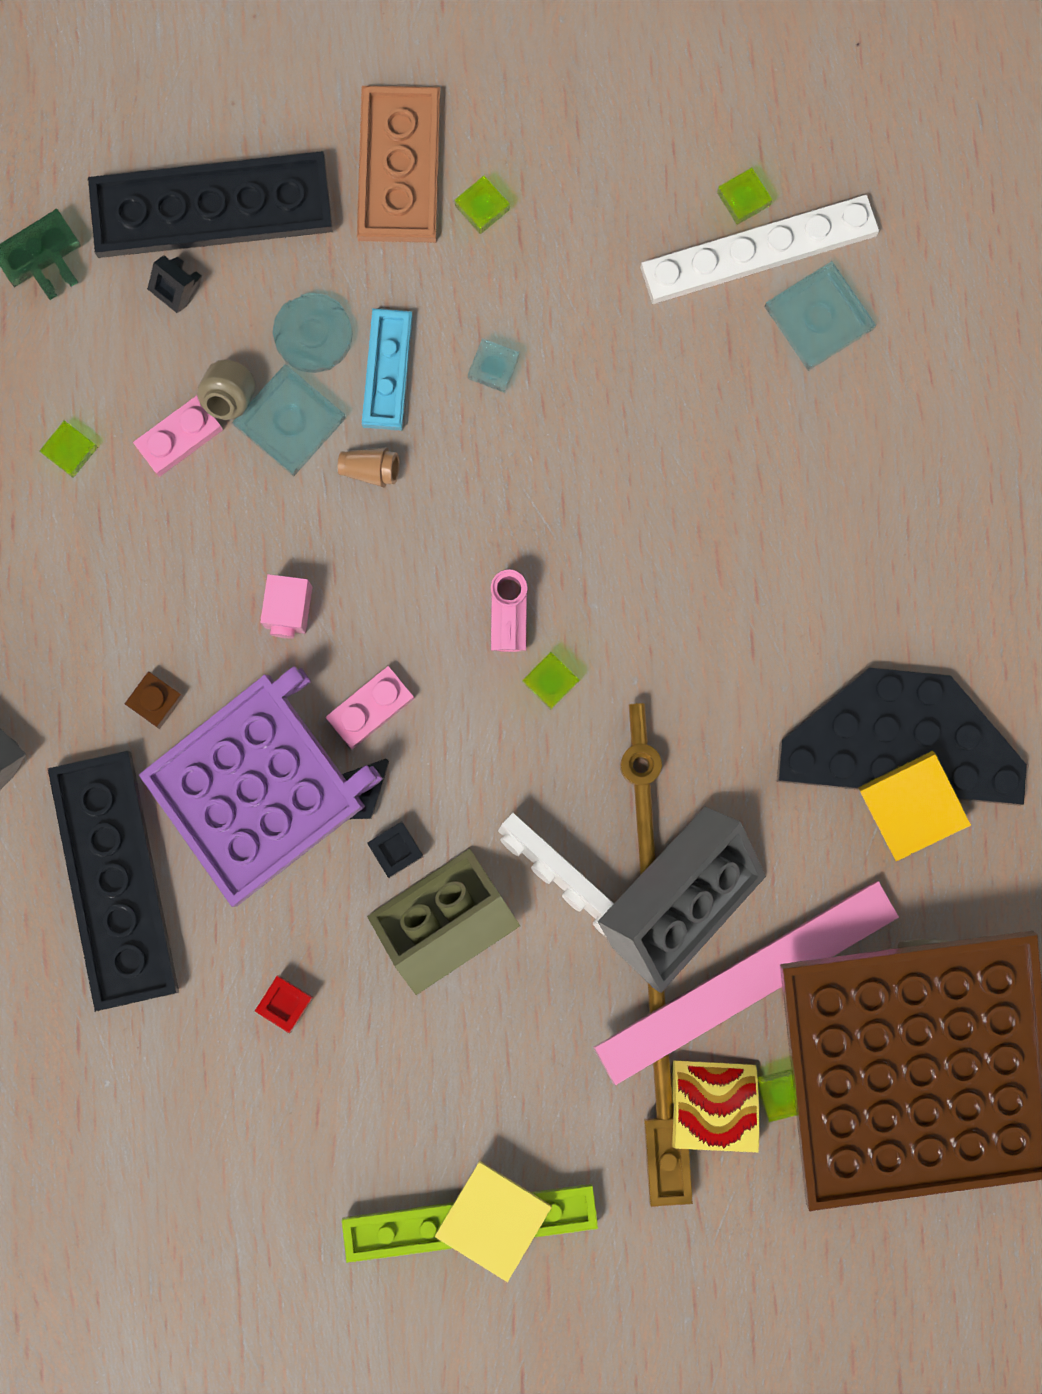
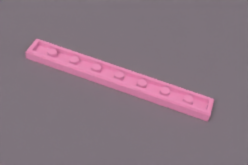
M879 881L873 882L595 1045L593 1048L614 1085H617L781 988L780 964L833 957L896 920L899 916Z

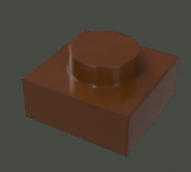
M148 671L124 704L160 729L184 696Z

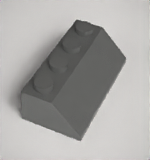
M704 807L597 921L611 947L660 993L663 992L766 877L742 823L708 807Z

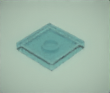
M832 261L765 304V309L808 371L865 336L876 327L875 322Z
M284 364L249 403L243 415L236 418L232 423L234 427L294 477L346 419V416L296 372Z

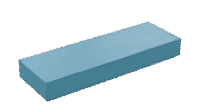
M372 308L362 414L363 428L402 431L413 319L411 311Z

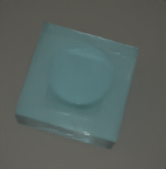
M482 338L468 372V379L505 393L518 362L519 352Z

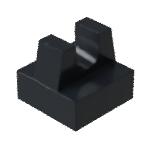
M163 255L153 263L147 290L178 313L188 305L189 298L200 285L202 275L197 271L191 275L187 274L182 270L184 261L181 258L175 257L170 260Z

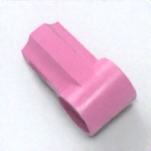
M510 569L504 570L496 574L491 583V651H526L527 583L519 572ZM514 580L519 584L521 592L514 600H504L499 596L497 592L498 587L503 581Z

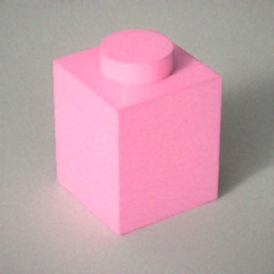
M267 574L260 623L266 629H271L270 635L293 639L295 633L306 634L312 594V585L309 580Z

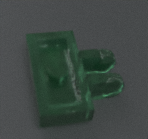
M56 208L0 243V267L14 288L34 276L44 293L51 300L58 295L55 292V287L45 277L42 270L55 263L65 283H68L71 287L79 283L63 257L79 248L81 244Z

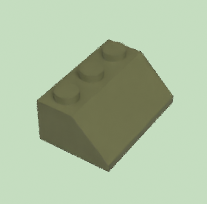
M471 849L466 850L367 916L393 965L415 995H418L520 927V924Z

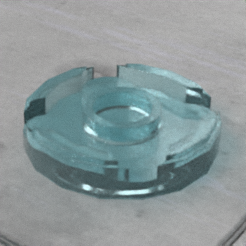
M306 293L293 301L289 300L281 307L274 319L272 334L278 353L288 365L301 372L319 373L330 370L343 361L351 348L353 332L349 316L338 301L325 294Z

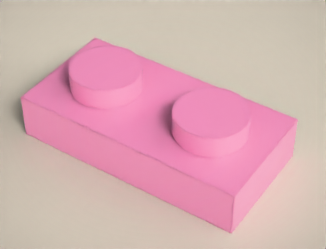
M196 395L133 443L160 477L223 431L218 421L200 405Z
M387 666L325 718L353 750L415 698L390 667Z

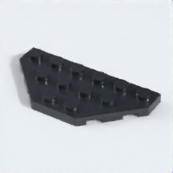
M868 668L780 741L776 782L859 790L858 787L933 751L958 800L1021 806L1024 805L1027 764L951 675Z

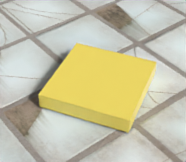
M479 1160L436 1232L435 1237L508 1282L551 1210L552 1205Z

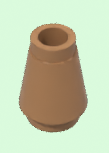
M387 447L349 452L341 451L338 457V474L384 488L387 484H395L398 479L399 455L397 452H390Z

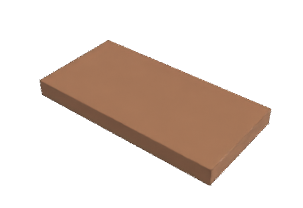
M362 86L357 213L358 241L436 243L440 87Z

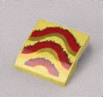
M673 1060L672 1103L674 1104L672 1147L675 1149L759 1153V1095L756 1065Z

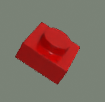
M277 975L255 1009V1012L290 1034L312 1001L313 996L280 975Z

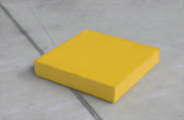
M933 751L858 787L896 862L971 826Z

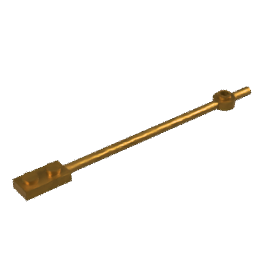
M645 703L629 704L631 747L625 751L621 758L620 770L623 777L634 785L641 875L656 859L650 783L659 776L662 769V760L659 753L648 745ZM638 758L644 759L648 764L647 771L644 773L636 772L633 768L634 760ZM648 983L649 1011L652 1013L666 1004L665 989L660 993ZM668 1054L653 1063L657 1118L644 1119L649 1203L651 1207L693 1204L689 1149H675L672 1147L673 1103Z

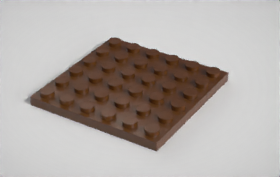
M1033 930L780 964L805 1200L809 1211L1042 1180V980L1038 935Z

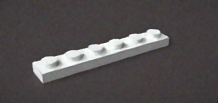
M863 195L642 262L641 271L652 304L876 237L879 229L868 197Z

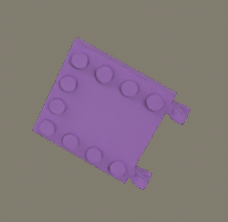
M295 666L286 671L275 682L270 675H263L139 774L231 907L240 905L363 809L365 806L358 796L370 790L382 780L374 766L369 768L366 765L346 781L287 700V697L297 693L311 682L302 668L297 669Z

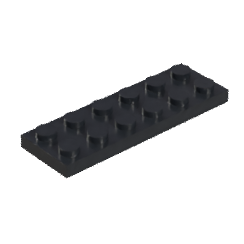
M324 151L88 177L94 252L98 258L333 232Z
M123 751L47 768L94 1011L179 993L132 753L130 751Z

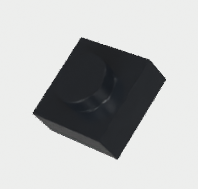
M402 821L367 842L388 878L393 877L424 857Z

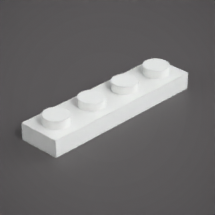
M512 813L498 830L503 835L500 839L503 845L516 856L523 853L534 863L531 867L533 872L548 884L553 880L565 891L562 894L564 900L579 912L584 908L596 919L593 922L595 928L605 936L597 921L614 903Z

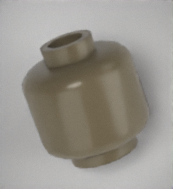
M231 360L216 361L209 366L198 386L197 398L200 405L214 418L232 420L242 416L255 393L253 375L245 366Z

